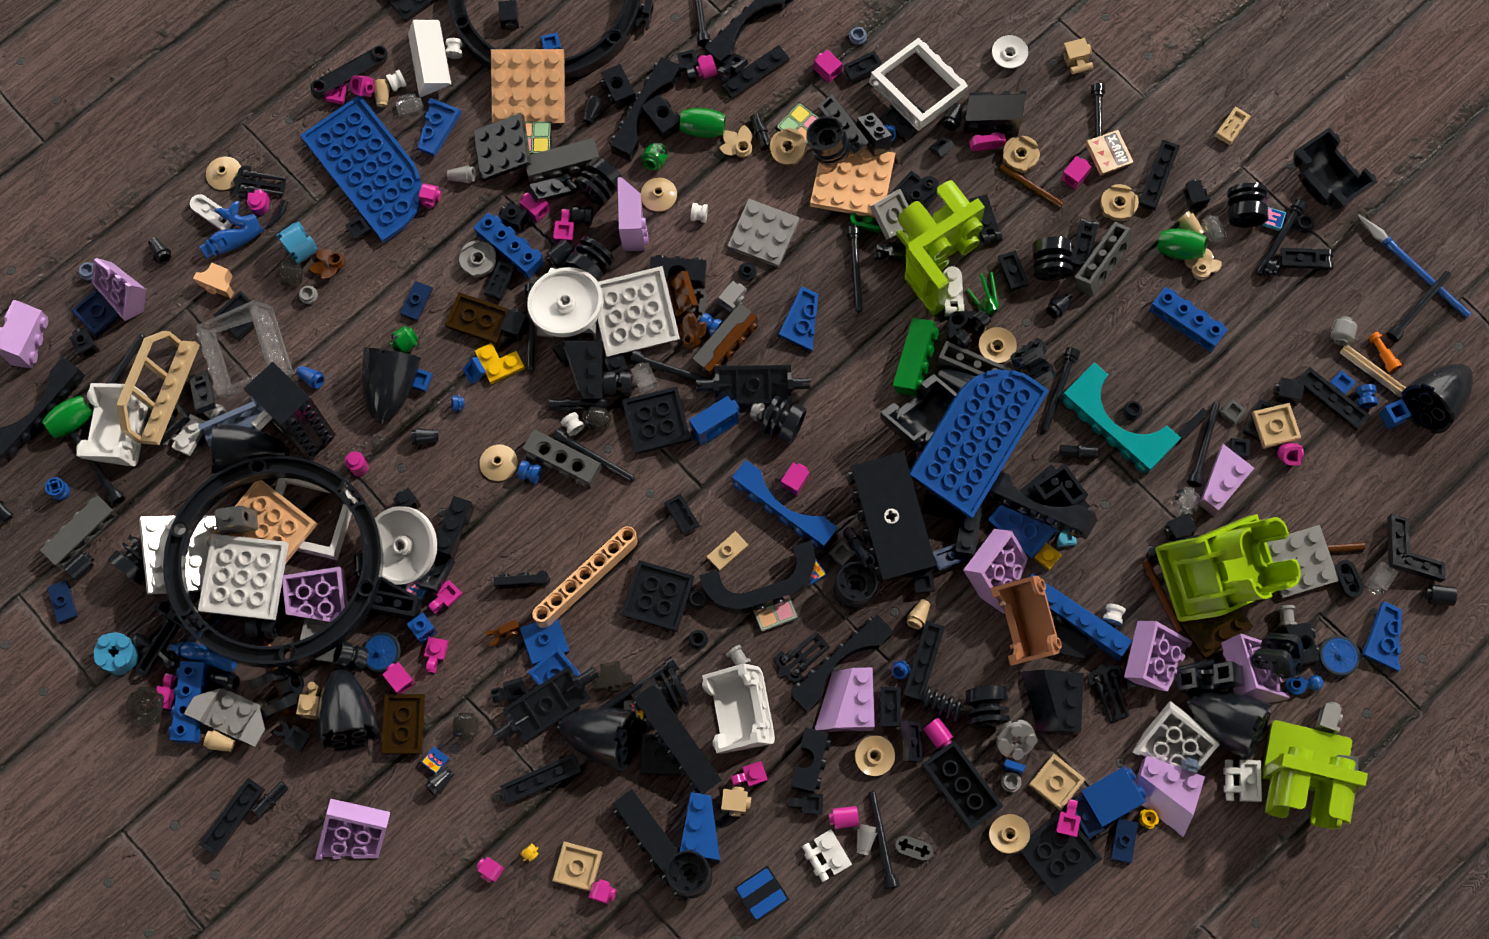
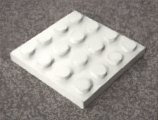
M662 266L598 282L604 299L598 323L607 357L680 340Z
M205 515L191 538L186 557V582L189 592H201L211 541L209 537L216 530L215 515ZM176 516L140 517L139 519L147 594L167 593L163 573L164 550L171 525ZM181 528L178 531V535L183 534L186 528Z
M212 534L198 611L276 620L289 543Z

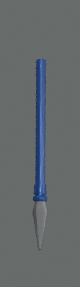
M1357 215L1375 239L1382 242L1383 246H1386L1387 249L1395 253L1429 286H1433L1436 280L1399 248L1383 229L1361 215ZM1443 287L1437 291L1465 319L1472 314Z

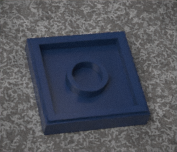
M97 288L71 310L96 337L120 317Z

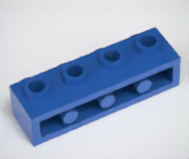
M488 212L473 227L475 234L485 243H489L495 252L512 266H515L527 279H530L544 265L543 255L536 248L533 250L529 247V243L523 237L519 238L516 236V232L510 226H504L502 224L503 221L497 215L493 216Z
M1166 287L1160 292L1149 311L1211 353L1228 330L1222 322L1215 321L1209 317L1207 312L1197 309L1192 302L1184 300L1178 296L1177 292Z
M181 661L180 667L177 668L178 685L174 688L175 706H172L171 709L173 721L168 730L170 740L175 743L199 744L202 722L184 713L194 696L206 693L210 666L204 662Z

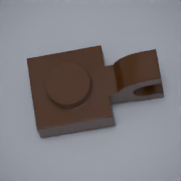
M514 620L499 626L496 630L486 631L485 634L487 637L495 636V640L489 642L492 648L499 644L500 638H513L521 630L518 622Z

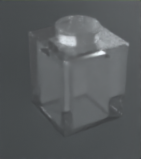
M648 362L636 364L631 369L632 377L640 395L658 388L656 378Z
M1381 561L1376 565L1364 585L1372 593L1382 595L1388 590L1398 571Z

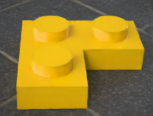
M492 343L475 350L479 361L486 371L490 384H494L525 369L517 351L499 358Z

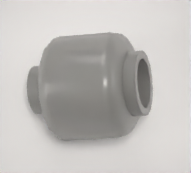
M1347 316L1335 319L1330 331L1331 339L1335 344L1341 346L1352 343L1355 340L1357 324L1352 321V318Z

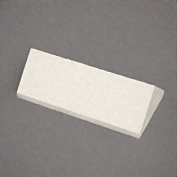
M413 20L408 37L418 93L420 97H423L451 85L440 21Z

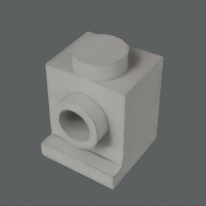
M732 281L719 296V304L732 313L736 306L744 302L747 289L742 284H736Z
M1335 702L1323 704L1320 708L1315 729L1332 734L1340 732V728L1337 726L1341 724L1343 715L1340 714L1341 705Z

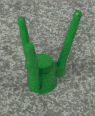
M993 272L989 273L992 296L989 294L983 273L979 274L986 298L982 299V304L969 288L966 290L978 306L979 311L982 310L987 315L999 311Z

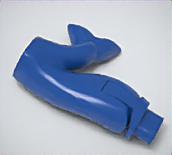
M239 201L232 203L228 209L217 208L214 210L221 217L241 227V229L220 230L211 235L209 239H206V243L199 247L207 259L213 255L216 257L232 251L264 232L254 214L247 216L238 215Z
M194 642L171 643L169 645V651L176 652L177 656L204 662L227 672L235 671L238 664L224 659L205 646Z

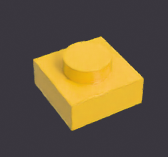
M1046 543L1034 557V560L1049 571L1062 555Z

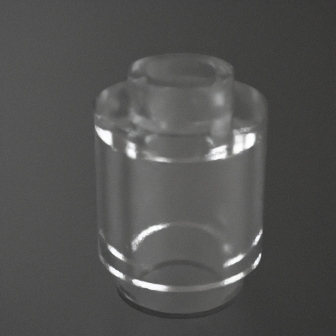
M1209 215L1202 220L1201 227L1209 240L1213 241L1214 244L1221 242L1227 237L1226 229L1218 216Z

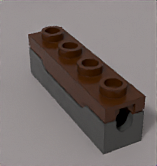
M739 304L692 358L693 365L711 378L715 374V366H722L726 360L729 361L735 353L734 350L745 343V337L757 329L758 316L742 304Z

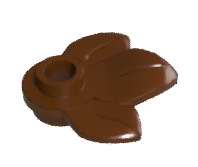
M320 249L315 253L319 261L313 264L309 270L316 275L321 274L322 280L329 279L336 274L337 270L345 265V258L342 254L333 252L330 249Z
M689 312L684 316L683 323L677 322L676 324L684 347L694 349L699 346L701 338L706 333V322L698 323L694 313Z

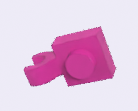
M344 85L324 96L325 100L344 105L348 87ZM317 87L315 90L320 91L322 88Z
M562 209L561 221H555L554 241H561L562 239H565L567 242L573 241L574 222H570V210Z
M448 580L443 584L439 593H435L437 598L428 607L436 614L444 604L449 608L463 594Z
M428 637L424 654L425 658H429L426 665L427 672L436 673L438 660H445L449 644L448 640Z
M165 673L163 687L157 686L152 702L153 706L172 709L176 699L173 688L177 676Z
M761 761L742 767V774L731 776L733 786L747 782L748 787L768 781Z
M1068 800L1066 813L1060 812L1056 833L1077 837L1081 819L1080 816L1075 815L1078 801Z

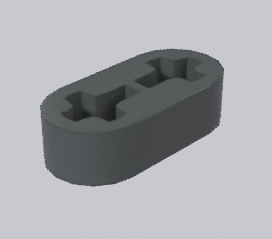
M696 288L694 289L695 297H697V294H700L701 298L699 304L690 312H693L695 315L696 309H699L700 316L697 318L699 323L702 316L706 313L707 296L703 289Z
M901 836L895 842V849L901 855L923 862L928 861L933 855L932 846L927 842L908 836ZM906 840L907 845L912 846L913 849L906 848L905 851H902L901 846L898 844ZM925 846L929 855L921 857V853L915 851V848L922 849Z

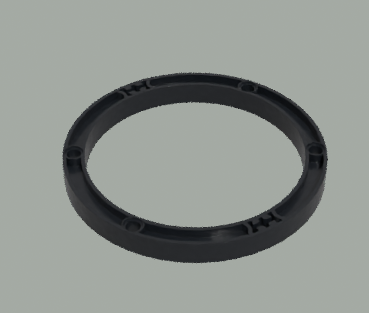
M448 0L451 18L460 40L464 42L463 45L479 63L491 70V49L495 48L487 43L473 27L468 17L466 0ZM624 0L617 20L601 40L585 51L564 59L565 82L573 81L595 72L611 61L624 48L635 31L636 20L640 17L642 0Z
M265 456L245 460L225 468L206 480L191 494L171 525L164 550L163 573L167 595L172 608L184 627L202 645L220 657L238 664L258 668H281L305 663L324 655L345 641L365 619L377 596L382 579L384 554L380 531L373 513L365 499L348 480L334 470L311 460L292 456ZM258 466H264L262 471L255 472ZM272 478L306 481L327 490L337 497L348 508L357 522L363 544V565L353 596L342 612L330 624L300 641L279 646H255L227 638L203 620L196 610L188 591L186 557L191 538L198 524L220 499L249 483ZM346 491H348V493L355 498L357 503L354 504V502L347 497ZM181 528H186L183 534L178 535V531ZM365 587H372L370 593H362ZM190 619H193L202 629L200 633L189 621ZM287 652H294V656L291 659H285Z

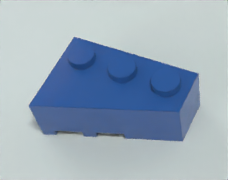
M691 792L680 852L692 850L701 854L706 860L720 862L712 798L710 795Z

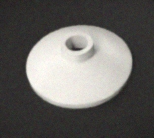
M1007 35L999 38L994 43L992 56L995 62L1004 68H1017L1026 61L1028 47L1021 38Z

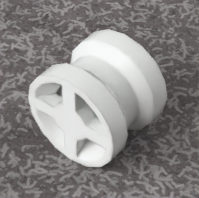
M458 38L446 39V57L452 59L461 58L463 54L461 48H463L464 42Z
M397 70L395 74L386 75L393 92L397 91L400 87L404 88L407 86L400 70Z
M693 203L691 221L700 220L702 223H706L708 205L704 204L701 206Z
M575 412L567 415L561 421V425L566 427L569 436L579 433L585 426L582 421H579V416Z
M1107 604V612L1103 616V621L1113 625H1122V615L1125 614L1126 609L1120 605Z

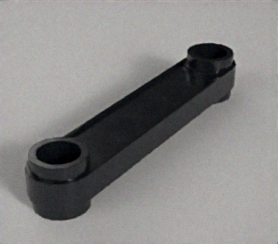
M381 45L375 46L337 69L314 80L310 85L312 96L321 99L349 83L354 75L362 76L379 65L384 64L388 57L386 48ZM320 87L322 90L317 91L315 88Z

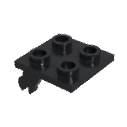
M1051 614L1057 637L1062 645L1058 654L1085 659L1089 638L1059 616Z

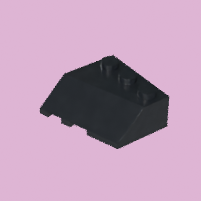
M1003 91V94L995 95L993 92H969L964 129L972 132L984 131L989 134L1000 132L1006 136H1018L1027 91H1020V94H1011L1010 91Z
M1045 669L1022 671L1021 675L1026 686L1037 732L1078 736L1081 733L1084 673Z

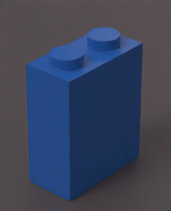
M1124 766L1082 790L1102 827L1147 802L1145 799L1147 794L1142 786H1137L1134 781L1137 778L1131 768L1127 769Z

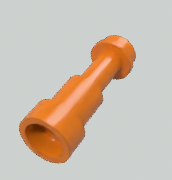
M1375 332L1368 337L1369 342L1374 343L1379 350V355L1385 363V368L1389 374L1402 367L1399 359L1394 357L1390 349H1387L1380 339L1382 335L1379 332Z

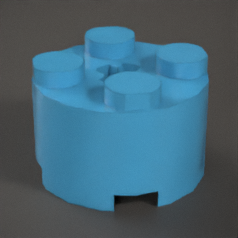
M299 221L292 223L276 235L297 265L310 258L318 250L314 240L310 236L306 237L305 229Z
M117 632L108 633L98 639L94 648V659L98 666L110 674L125 675L134 666H137L140 659V650L133 644V640L124 634Z

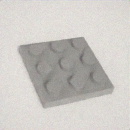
M748 199L729 241L728 249L779 268L799 224L800 217Z
M1320 525L1291 533L1282 540L1267 542L1273 562L1296 559L1300 566L1301 577L1299 583L1290 589L1279 590L1281 598L1339 581Z

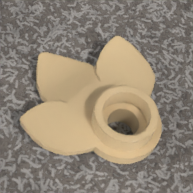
M743 125L738 133L724 131L725 144L720 147L724 154L729 156L737 155L739 157H747L751 154L752 145L750 142L752 140V133L748 127Z
M1207 248L1203 258L1184 260L1185 265L1192 269L1193 276L1198 280H1205L1211 273L1218 272L1222 265L1221 261L1213 260V254Z

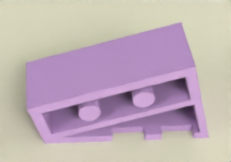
M1223 444L1217 453L1199 505L1215 516L1249 476L1254 467Z

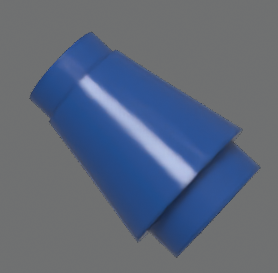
M299 366L296 370V375L311 388L319 389L325 381V376L320 371L304 366Z

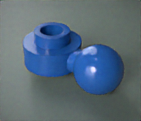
M1318 675L1310 676L1308 680H1305L1302 676L1299 679L1288 678L1285 687L1289 694L1298 696L1306 688L1312 691H1319L1323 687V680ZM1293 682H1299L1300 687L1295 688L1293 686Z

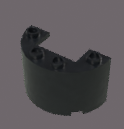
M1329 127L1296 149L1293 161L1294 166L1299 168L1300 173L1298 177L1309 194L1324 207L1331 206L1333 210H1338L1373 187L1378 181L1376 176L1369 172L1367 168L1363 169L1361 174H1359V171L1351 166L1345 155L1337 150L1341 142L1339 135Z
M933 374L920 384L918 396L901 408L895 403L891 404L881 411L880 419L917 452H921L957 393Z

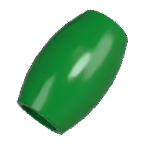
M707 108L682 110L680 131L701 138L723 136L726 115Z
M1186 229L1163 230L1159 236L1158 251L1176 259L1193 260L1203 258L1206 252L1207 237Z
M77 396L54 407L45 416L42 423L54 438H59L83 426L93 415V410L82 396Z

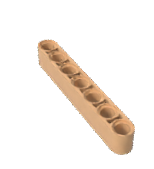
M627 526L620 529L535 607L533 618L537 626L540 628L549 627L635 548L638 541L636 532L632 527ZM626 536L633 537L631 540H624ZM614 548L618 549V552L614 554L610 553V550ZM597 562H605L600 567L595 566ZM585 574L590 575V577L587 580L581 579V577ZM569 588H576L573 593L567 592ZM555 601H562L559 606H553ZM541 614H547L545 619H538Z

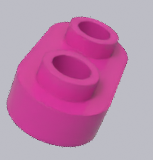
M994 132L991 135L985 136L975 135L969 141L972 151L995 149L1006 144V137L1000 132Z

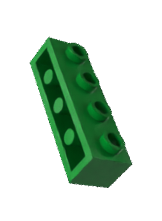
M912 318L893 383L896 393L918 396L920 384L924 381V375L929 370L928 361L934 352V340H937L939 335V329L934 321Z

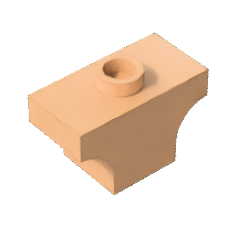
M211 263L205 272H196L193 277L199 286L204 287L211 294L215 295L218 293L230 299L234 294V291L229 286L233 276L224 267Z

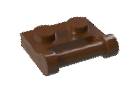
M681 271L671 281L666 282L675 320L681 319L698 305L688 271Z

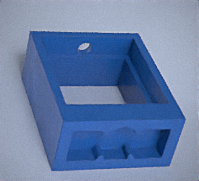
M729 396L689 419L691 433L700 446H703L739 423L740 413L738 410L740 408L735 400L731 401Z

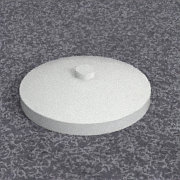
M559 268L546 273L533 285L528 296V311L534 324L544 333L556 337H569L586 331L597 321L603 309L604 299L599 283L591 274L578 268Z
M392 507L384 510L375 518L383 545L382 577L394 584L416 582L428 573L434 563L437 553L435 530L428 518L414 508Z

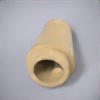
M377 79L374 81L376 106L387 107L390 92L389 81Z
M1188 211L1177 220L1180 223L1179 226L1183 229L1192 230L1200 234L1204 232L1194 213L1191 214Z
M920 599L907 616V624L910 627L920 630L921 627L925 626L930 603Z
M215 730L213 732L208 731L203 746L210 750L232 752L235 740Z

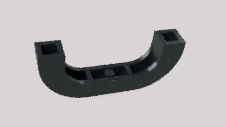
M808 541L792 546L797 565L794 573L784 581L745 593H733L723 586L719 572L715 570L699 575L703 589L709 600L716 607L729 613L745 614L754 610L756 613L765 611L766 607L774 605V607L782 606L785 604V601L794 599L802 594L814 578L816 558L812 542Z

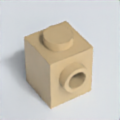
M732 787V790H723L722 812H729V816L741 817V814H746V809L750 810L751 797H748V792L744 791V788Z

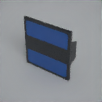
M768 865L734 887L755 922H758L790 900Z

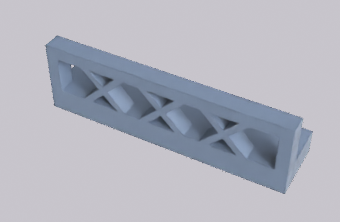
M252 401L201 423L198 427L211 448L212 430L215 427V423L240 425L256 429L251 422L262 412Z

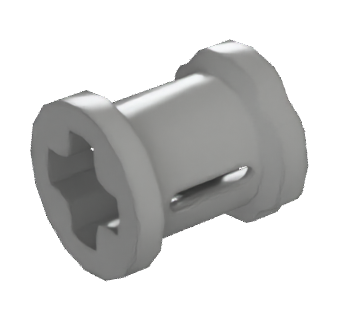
M1294 605L1277 607V611L1280 613V628L1297 624L1294 619Z
M741 645L733 647L726 653V656L731 658L735 666L751 662L750 658H747L742 652Z

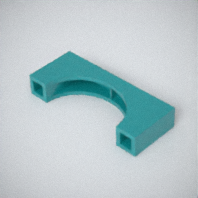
M1094 362L1064 392L1062 396L1063 404L1067 408L1073 409L1082 421L1088 422L1095 433L1104 436L1110 446L1116 447L1121 451L1120 454L1125 459H1130L1135 464L1137 470L1148 475L1178 444L1181 437L1167 425L1151 434L1132 433L1116 425L1106 414L1101 401V388L1109 374Z

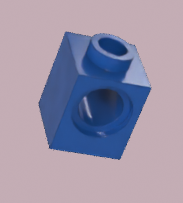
M421 613L407 623L421 644L426 642L428 637H433L438 633L424 613Z

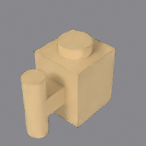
M1085 38L1064 43L1062 54L1067 67H1070L1071 74L1093 69V63H1087L1092 50Z
M309 682L308 695L300 694L296 714L301 718L317 720L320 701L318 693H320L321 688L314 682Z

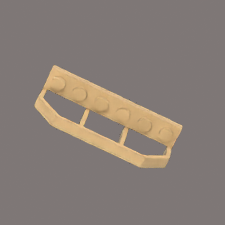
M161 331L144 338L116 404L121 431L136 443L160 445L200 345L197 342L181 341L170 331ZM162 338H166L178 347L168 373L147 357L152 343ZM143 365L165 380L156 403L134 387ZM131 394L152 410L142 437L130 427L127 403Z

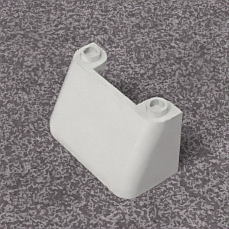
M90 384L87 398L94 405L88 440H81L77 445L76 456L81 459L125 466H135L138 463L141 443H136L121 431L116 407L125 384ZM138 389L141 393L148 397L143 391ZM131 394L127 403L130 427L142 437L145 427L144 419L147 416L148 407Z
M743 663L702 675L703 690L714 698L720 734H716L713 739V747L716 753H728L774 743L775 735L764 677L758 666Z

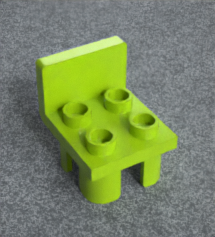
M952 180L943 183L937 188V194L945 203L940 210L931 217L919 201H915L906 207L898 217V222L905 232L901 229L896 231L897 237L906 247L905 280L933 316L944 310L949 281L941 270L949 263L947 257L957 251L961 255H965L976 248L980 242L978 240L979 232L983 228L981 222L985 206L978 198L970 203Z
M1258 514L1249 515L1199 537L1165 543L1156 547L1157 557L1177 619L1183 622L1221 616L1255 600L1268 599L1272 597V593L1275 591L1286 590L1296 586L1301 577L1298 561L1296 559L1273 562L1267 542L1282 540L1289 536L1287 526L1283 520L1277 517L1259 520Z
M1278 720L1270 723L1261 770V778L1270 780L1265 813L1279 818H1286L1289 815L1290 807L1296 809L1305 808L1308 790H1312L1315 793L1310 816L1311 825L1338 830L1342 826V821L1347 825L1351 824L1355 793L1366 786L1368 773L1355 770V761L1336 757L1337 755L1350 756L1352 739Z

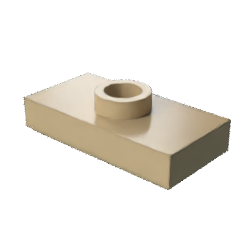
M1235 106L1217 131L1215 137L1231 146L1251 116Z
M735 531L707 555V559L720 572L749 546Z

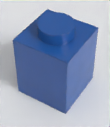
M1403 399L1385 406L1379 413L1388 430L1405 423L1412 416Z

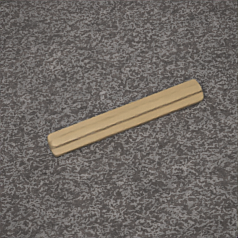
M1345 345L1342 348L1340 354L1397 396L1402 397L1401 393L1406 388L1349 345Z

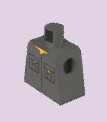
M233 506L215 510L216 529L221 535L258 530L257 511L245 506Z

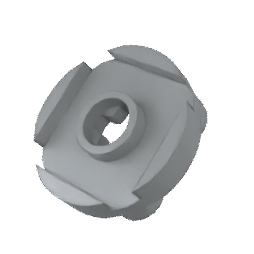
M474 240L462 248L459 262L463 271L472 278L486 276L496 268L497 256L494 248L489 243ZM475 256H483L480 262H474Z
M1017 720L1018 722L1011 723L1009 721L998 729L996 745L1004 756L1020 760L1034 748L1037 743V737L1028 722ZM1020 736L1018 741L1013 742V737L1017 738Z

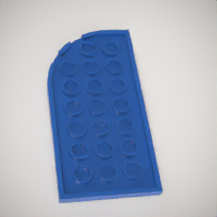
M358 95L300 135L383 243L401 232L413 220L420 206L419 193L422 182L419 172L411 158L361 96Z
M992 370L974 377L955 396L911 468V478L967 517L973 518L1049 390L1031 377L1014 370Z

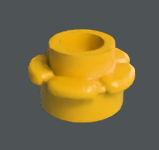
M1144 809L1140 812L1139 823L1142 826L1152 829L1158 824L1159 817L1155 811Z
M532 843L520 853L524 858L523 861L528 860L531 862L539 854L537 852L538 847H535Z

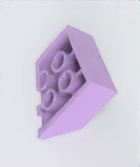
M341 567L283 575L282 584L287 615L332 622L348 604L345 571Z
M1138 621L1124 678L1142 686L1168 691L1177 674L1176 668L1179 662H1183L1185 658L1184 652L1187 647L1191 646L1192 641L1157 621Z

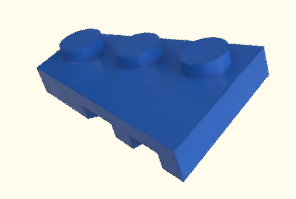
M430 98L429 110L425 116L426 123L425 127L422 128L418 148L421 152L436 157L462 112L456 107Z
M801 286L778 336L812 352L819 294Z
M1000 505L988 519L998 529L1012 531L1023 551L1031 558L1039 552L1057 531V529L1050 525L1041 523L1034 518L1003 505Z
M1385 601L1380 603L1362 652V656L1395 672L1400 671L1399 654H1401V646H1399V636L1402 626V609Z

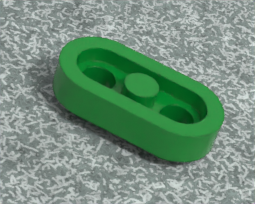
M851 213L850 222L852 226H859L863 230L873 232L882 231L880 226L874 224L877 222L876 218ZM861 218L863 221L858 222L856 219Z

